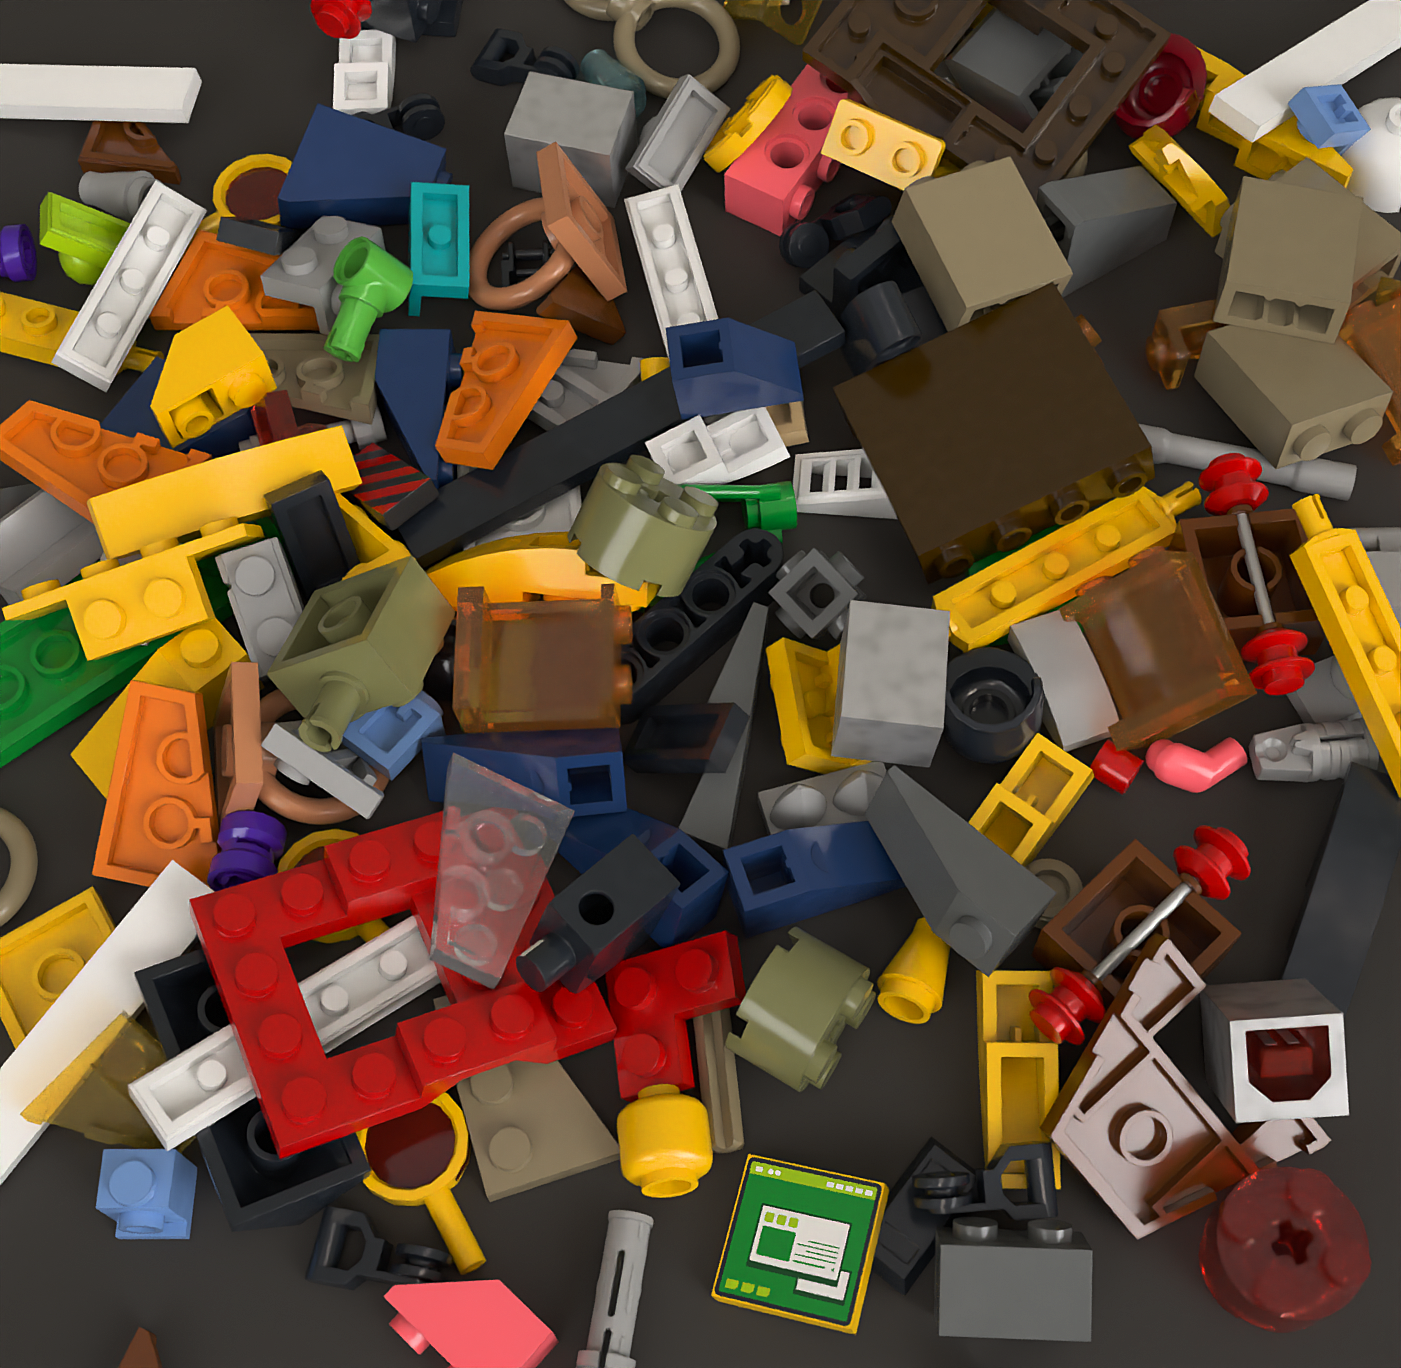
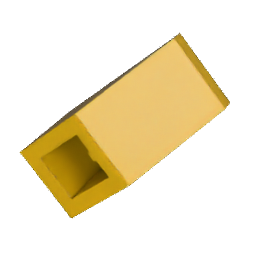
M227 305L174 335L150 407L167 442L173 449L188 439L203 435L211 426L237 411L257 404L265 395L276 390L277 386L263 351Z

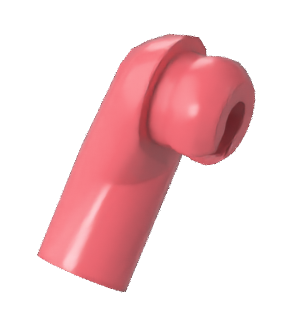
M1231 737L1224 739L1206 752H1201L1181 743H1173L1168 739H1160L1148 748L1145 756L1148 768L1154 772L1159 780L1192 793L1206 791L1245 766L1248 762L1243 747Z

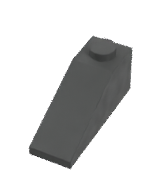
M894 765L886 772L865 812L867 820L933 933L989 977L1030 934L1057 892Z

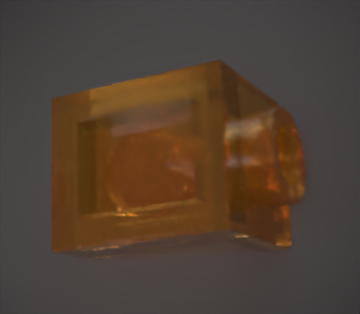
M1216 299L1159 310L1152 336L1147 337L1145 348L1148 364L1153 371H1159L1166 390L1179 388L1189 358H1200L1207 332L1230 325L1213 321Z

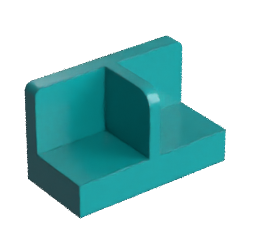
M411 182L408 267L413 272V283L408 293V316H420L421 296L468 299L469 185Z

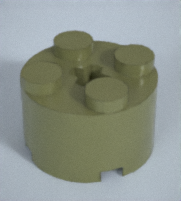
M631 455L627 464L606 463L602 465L568 533L569 543L579 539L581 545L577 551L578 556L593 569L621 585L639 591L645 580L662 585L657 596L674 597L680 595L717 525L714 516L719 505L717 500L698 488L686 486L683 489L663 478L665 474L664 469L656 462L643 456Z
M795 926L788 932L794 945L789 952L777 945L747 991L736 1015L748 1023L741 1038L731 1032L728 1033L726 1048L798 1092L803 1091L809 1083L822 1090L833 1074L842 1053L837 1051L838 1046L835 1043L846 1024L855 1029L860 1026L871 1008L877 993L872 991L874 984L868 981L870 974L868 967Z

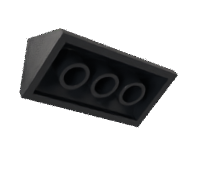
M203 948L134 972L136 983L166 1061H169L230 1024ZM257 1096L195 1134L232 1232L300 1225L371 1175V1168L356 1132L279 1159Z

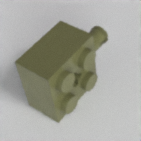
M412 555L315 590L268 670L267 676L304 717L298 730L302 741L309 747L321 752H330L332 748L336 750L339 748L343 740V734L350 722L359 719L365 713L390 705L401 707L412 701L421 692L424 685L423 679L434 656L444 645V636L456 611Z

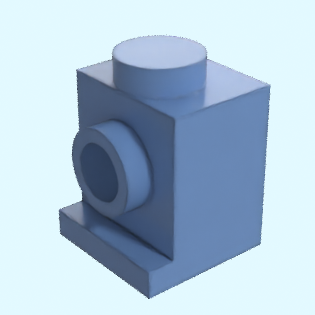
M103 1149L96 1209L117 1222L115 1237L118 1239H190L198 1168L176 1149H171L168 1152L166 1149Z

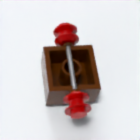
M1228 453L1213 459L1198 478L1201 489L1211 492L1205 499L1204 506L1205 510L1213 516L1180 519L1165 556L1191 667L1243 661L1258 663V667L1253 669L1247 677L1249 685L1257 689H1264L1265 693L1269 695H1284L1303 687L1305 684L1304 680L1311 676L1315 670L1314 662L1311 659L1298 656L1316 654L1326 637L1289 556L1306 542L1308 538L1293 508L1253 512L1267 500L1269 495L1268 488L1263 483L1256 481L1262 473L1261 463L1257 459L1245 457L1240 453Z
M1206 825L1198 826L1193 832L1197 848L1194 849L1189 846L1180 845L1173 852L1179 876L1135 838L1041 929L1031 956L1047 971H1050V978L1055 988L1050 993L1034 988L1028 993V997L1033 1007L1029 1012L1030 1018L1042 1034L1057 1044H1061L1066 1040L1072 1044L1081 1045L1085 1040V1036L1080 1024L1085 1019L1094 1023L1102 1021L1148 939L1155 933L1169 938L1202 980L1225 959L1242 933L1201 896L1215 900H1225L1230 895V886L1226 878L1245 880L1250 875L1251 868L1247 860V847L1236 834L1223 827L1215 829Z

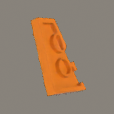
M200 229L149 315L155 330H184L228 305L246 330H319L314 307L265 296L260 276L281 255L274 256L217 241V234Z
M475 311L471 323L476 333L472 347L464 348L459 363L464 371L461 385L450 394L435 444L445 463L489 470L495 468L578 338L568 320Z
M28 400L0 424V461L93 524L94 522L86 503L90 498L213 460L211 454L191 449L188 454L162 447L160 439L137 433L132 438L108 431L100 427L98 420Z
M131 680L92 875L150 887L173 860L210 888L207 883L212 858L221 852V848L217 843L219 826L203 693Z

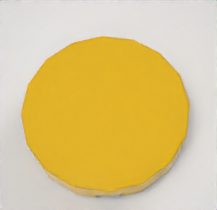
M771 75L746 98L745 105L732 118L728 117L716 132L703 155L708 165L715 172L720 173L733 163L771 123L790 97L793 88L778 75Z

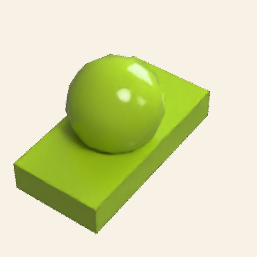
M48 192L40 205V245L59 251L58 256L61 266L69 278L79 284L95 285L131 223Z

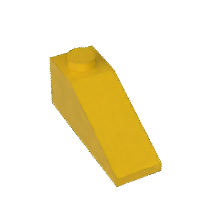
M215 617V619L185 629L157 649L133 680L203 693L208 730L213 726V719L231 662L251 661L247 652ZM259 680V691H260V690H262V689L264 688V685H263V683L261 682V680ZM130 683L70 754L106 800Z

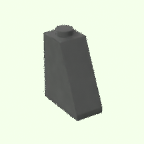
M1142 166L1051 181L1039 187L1036 205L1073 272L1061 296L1069 295L1167 239L1177 202L1165 186L1157 182Z

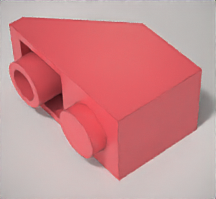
M500 1280L394 1285L383 1296L399 1312L389 1325L419 1355L431 1344L450 1363L448 1368H536L559 1342L554 1333Z

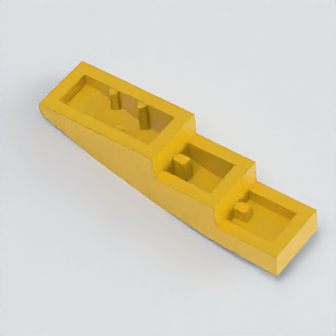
M1198 48L1206 64L1207 79L1203 94L1205 97L1202 102L1200 101L1198 110L1201 112L1196 128L1239 148L1234 166L1260 179L1268 180L1277 171L1284 169L1287 172L1308 157L1345 188L1347 187L1354 169L1333 147L1318 149L1316 145L1307 141L1297 127L1298 118L1296 115L1254 142L1248 141L1213 116L1208 110L1214 96L1246 75L1230 64Z
M340 425L280 440L163 474L90 498L86 503L106 559H122L141 554L140 548L160 540L176 537L180 544L202 538L199 528L219 519L236 516L240 524L271 516L263 496L264 494L320 470L329 478L335 494L354 490L362 484L343 427Z

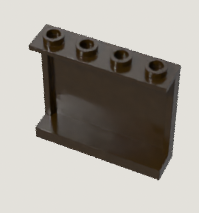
M1054 282L833 387L843 416L853 436L857 437L919 560L928 584L941 578L957 577L969 570L973 563L999 551L1015 550L1025 544L1031 536L1056 524L1065 525L1080 519L1088 509L1111 498L1130 496L1140 490L1146 482L1155 478L1150 442Z

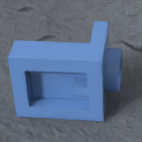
M1341 84L1304 87L1288 102V105L1298 118L1297 127L1307 141L1316 145L1318 149L1333 147L1342 156L1357 140L1371 130Z
M421 690L412 701L401 707L390 705L365 713L359 719L350 722L343 734L342 742L344 746L392 781L422 749V738L446 736L441 717L443 711L431 696Z

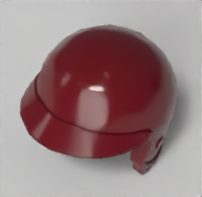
M1171 33L1167 46L1113 115L1118 127L1126 135L1138 140L1143 136V132L1157 125L1173 137L1189 124L1196 114L1200 101L1202 102L1205 97L1203 94L1206 86L1207 72L1200 50L1187 38Z

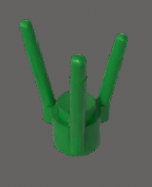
M790 481L760 485H678L683 489L686 486L698 488L711 495L717 502H741L742 516L746 529L757 528L767 530L774 534L782 544V530L795 529L797 526L796 499ZM716 552L700 558L693 572Z

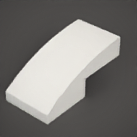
M361 30L355 38H339V63H334L333 109L350 115L362 111L373 115L391 108L396 60V40L394 36L379 30Z
M766 407L736 411L707 427L701 416L698 415L645 442L653 461L664 469L665 474L663 478L676 485H722L754 474L790 457Z

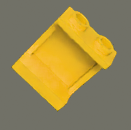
M850 99L839 101L821 150V154L903 191L920 178L932 176L936 179L961 171V169L945 158L941 160L946 147L943 140Z

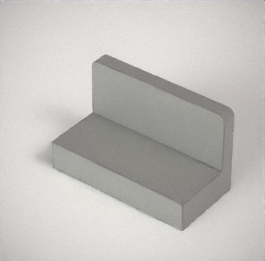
M43 489L0 519V594L6 602L12 605L23 601L21 590L41 582L58 579L61 587H63L80 574V569L100 559L104 551L95 525Z

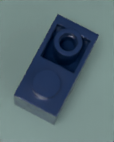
M728 317L665 327L672 382L682 420L692 419L698 415L705 417L804 401L795 342Z

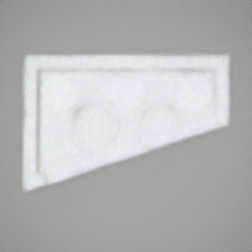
M452 754L447 765L430 960L492 989L496 987L575 810L460 755Z

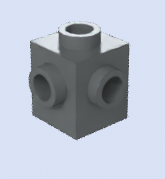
M813 548L808 554L801 550L789 559L776 574L780 581L768 592L780 605L775 611L777 617L800 639L808 634L812 639L823 640L829 633L836 640L839 639L843 634L850 600L864 601L867 598L857 586L864 579V576L840 551H837L830 558L825 552ZM823 584L831 586L835 594L834 600L826 608L818 607L813 597L816 588Z

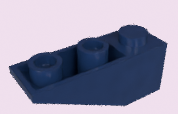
M380 329L375 381L384 411L413 468L430 477L436 489H439L458 479L457 464L445 463L435 444L450 394L460 387L464 371L459 364L462 353L455 352L450 329Z
M617 719L422 738L429 801L557 818L627 811L623 754Z
M627 808L626 812L566 818L539 815L531 821L530 827L581 874L585 873L626 838L634 834L681 883L650 936L663 949L684 943L716 917L729 871L681 829L630 808Z
M869 821L788 829L723 850V865L729 871L726 886L745 939L907 887Z

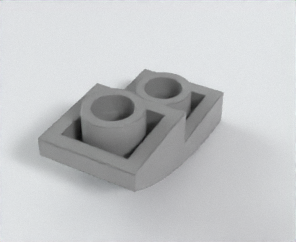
M1068 607L1010 626L1008 643L1014 653L1027 661L1043 681L1045 701L1042 721L1058 747L1068 752L1120 733L1121 724L1106 682L1080 627Z

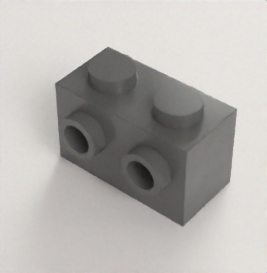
M959 1217L953 1220V1227H936L934 1317L939 1336L1091 1342L1093 1250L1083 1233L1073 1232V1226L1070 1223L1050 1219L1029 1221L1027 1223V1230L998 1229L997 1221L983 1217Z

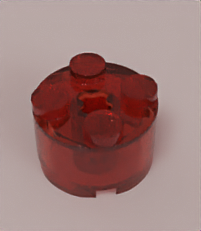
M1274 1167L1248 1176L1216 1204L1207 1219L1200 1241L1199 1262L1202 1275L1216 1301L1223 1309L1236 1318H1242L1253 1325L1261 1327L1262 1330L1275 1333H1290L1305 1329L1337 1312L1353 1299L1363 1282L1366 1281L1371 1270L1367 1233L1355 1206L1333 1184L1327 1175L1311 1168ZM1274 1241H1277L1279 1244L1286 1243L1293 1256L1281 1255L1277 1257L1272 1250L1271 1244Z

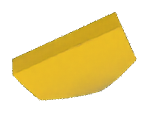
M1154 125L1143 132L1142 137L1129 145L1132 154L1142 163V166L1158 182L1165 186L1172 197L1212 238L1222 231L1223 227L1220 226V221L1226 210L1230 207L1227 196L1165 130Z

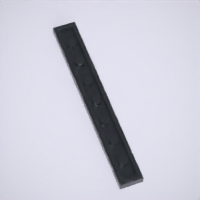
M816 290L749 324L752 327L795 342L799 368L847 344L845 330ZM668 367L503 454L493 470L477 468L437 489L440 495L398 527L412 556L423 569L596 477L602 465L606 463H623L631 455L640 454L648 449L645 442L690 420L681 419L672 382L671 368Z

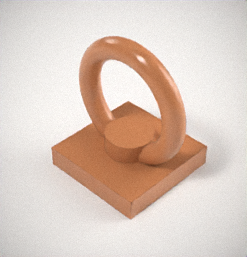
M555 141L536 152L543 197L520 203L500 215L483 231L469 253V295L477 304L484 308L507 311L526 306L551 291L567 275L575 262L607 302L627 292L614 217ZM542 221L544 231L555 249L549 260L536 273L522 282L508 287L491 286L487 280V271L499 247L518 230L529 224Z
M231 662L213 719L216 809L219 831L222 819L226 815L236 811H253L258 799L279 815L306 824H334L358 816L359 813L336 797L311 798L299 795L286 788L275 778L277 768L274 766V762L278 757L263 748L261 744L274 726L275 721L282 715L296 710V708L279 689L267 694L260 700L258 663ZM369 765L377 777L373 787L383 792L389 779Z

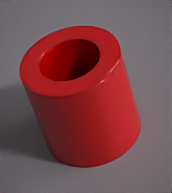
M1108 739L1096 755L1090 768L1093 770L1096 780L1124 795L1140 771L1144 760Z

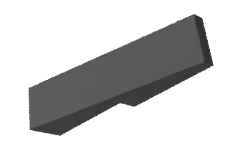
M753 602L707 702H734L750 716V719L726 773H703L679 826V829L686 833L723 867V850L733 846L768 639V607Z

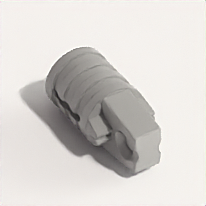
M1364 718L1353 719L1352 721L1347 719L1336 720L1332 723L1330 721L1317 722L1316 724L1303 723L1255 734L1248 746L1253 771L1257 780L1314 782L1319 779L1335 780L1339 777L1344 779L1350 762H1355L1377 770L1379 762V751Z

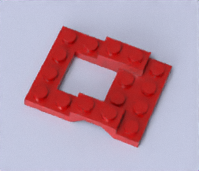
M451 808L325 845L323 860L189 899L191 918L279 1159L422 1109L459 1081L513 1061L548 1064L613 1041L617 1027L595 981L576 994L570 992L559 979L543 992H538L523 980L517 970L516 958L531 947L529 942L546 906L555 895L516 812L492 809L458 819L454 809ZM410 909L413 917L416 919L418 930L430 958L436 966L439 979L450 1005L397 1023L395 1036L326 1058L284 948Z

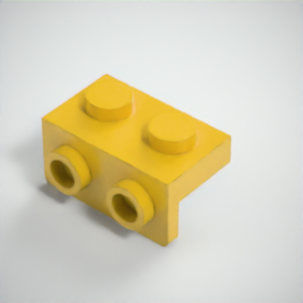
M783 637L765 648L771 676L770 685L774 693L780 724L781 744L785 751L787 764L828 774L871 762L868 760L831 756L840 644L829 651H823Z

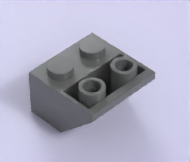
M994 7L944 62L964 94L1021 133H1024L1084 54L1045 28L1036 36Z

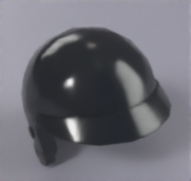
M983 647L972 649L953 658L947 664L944 728L942 731L946 741L957 753L977 763L998 764L1020 756L1041 728L1045 701L1041 677L1034 672L1031 665L1023 658L999 648Z

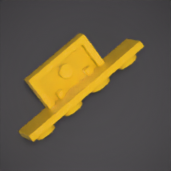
M236 516L219 519L199 528L202 538L179 545L176 537L148 544L139 549L142 559L120 566L117 558L91 564L80 569L83 580L61 587L58 579L29 586L21 590L23 601L2 608L5 620H32L69 607L87 661L98 660L215 619V615L196 562L265 538L262 527L246 523L239 524Z

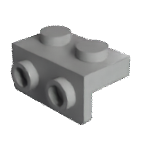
M323 215L260 276L265 296L314 307L320 333L329 335L342 303L338 297L343 286L336 282L333 274L336 259L350 241L360 236L368 238L385 250L381 228L348 221L339 216Z

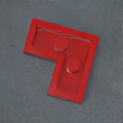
M726 930L623 960L605 973L610 1014L617 1027L613 1039L620 1097L622 1100L632 1103L638 1100L640 1090L658 1084L675 1085L680 1091L695 1087L686 1020L741 1005L746 995L738 938Z

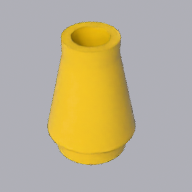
M925 917L917 920L913 932L877 980V986L880 990L878 1003L882 1009L899 1020L913 1024L926 1023L932 1013L941 1009L950 946L933 933Z

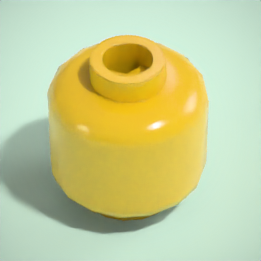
M658 1084L640 1090L638 1100L628 1104L618 1114L617 1135L621 1171L629 1182L633 1185L641 1186V1191L645 1196L655 1198L684 1195L698 1187V1179L708 1173L713 1161L708 1114L705 1106L698 1099L680 1094V1089L675 1085Z

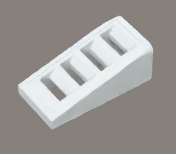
M863 449L795 455L793 489L797 512L897 519ZM811 474L823 475L822 492H810ZM835 475L847 476L846 490L834 491ZM860 477L872 478L871 488L859 489Z

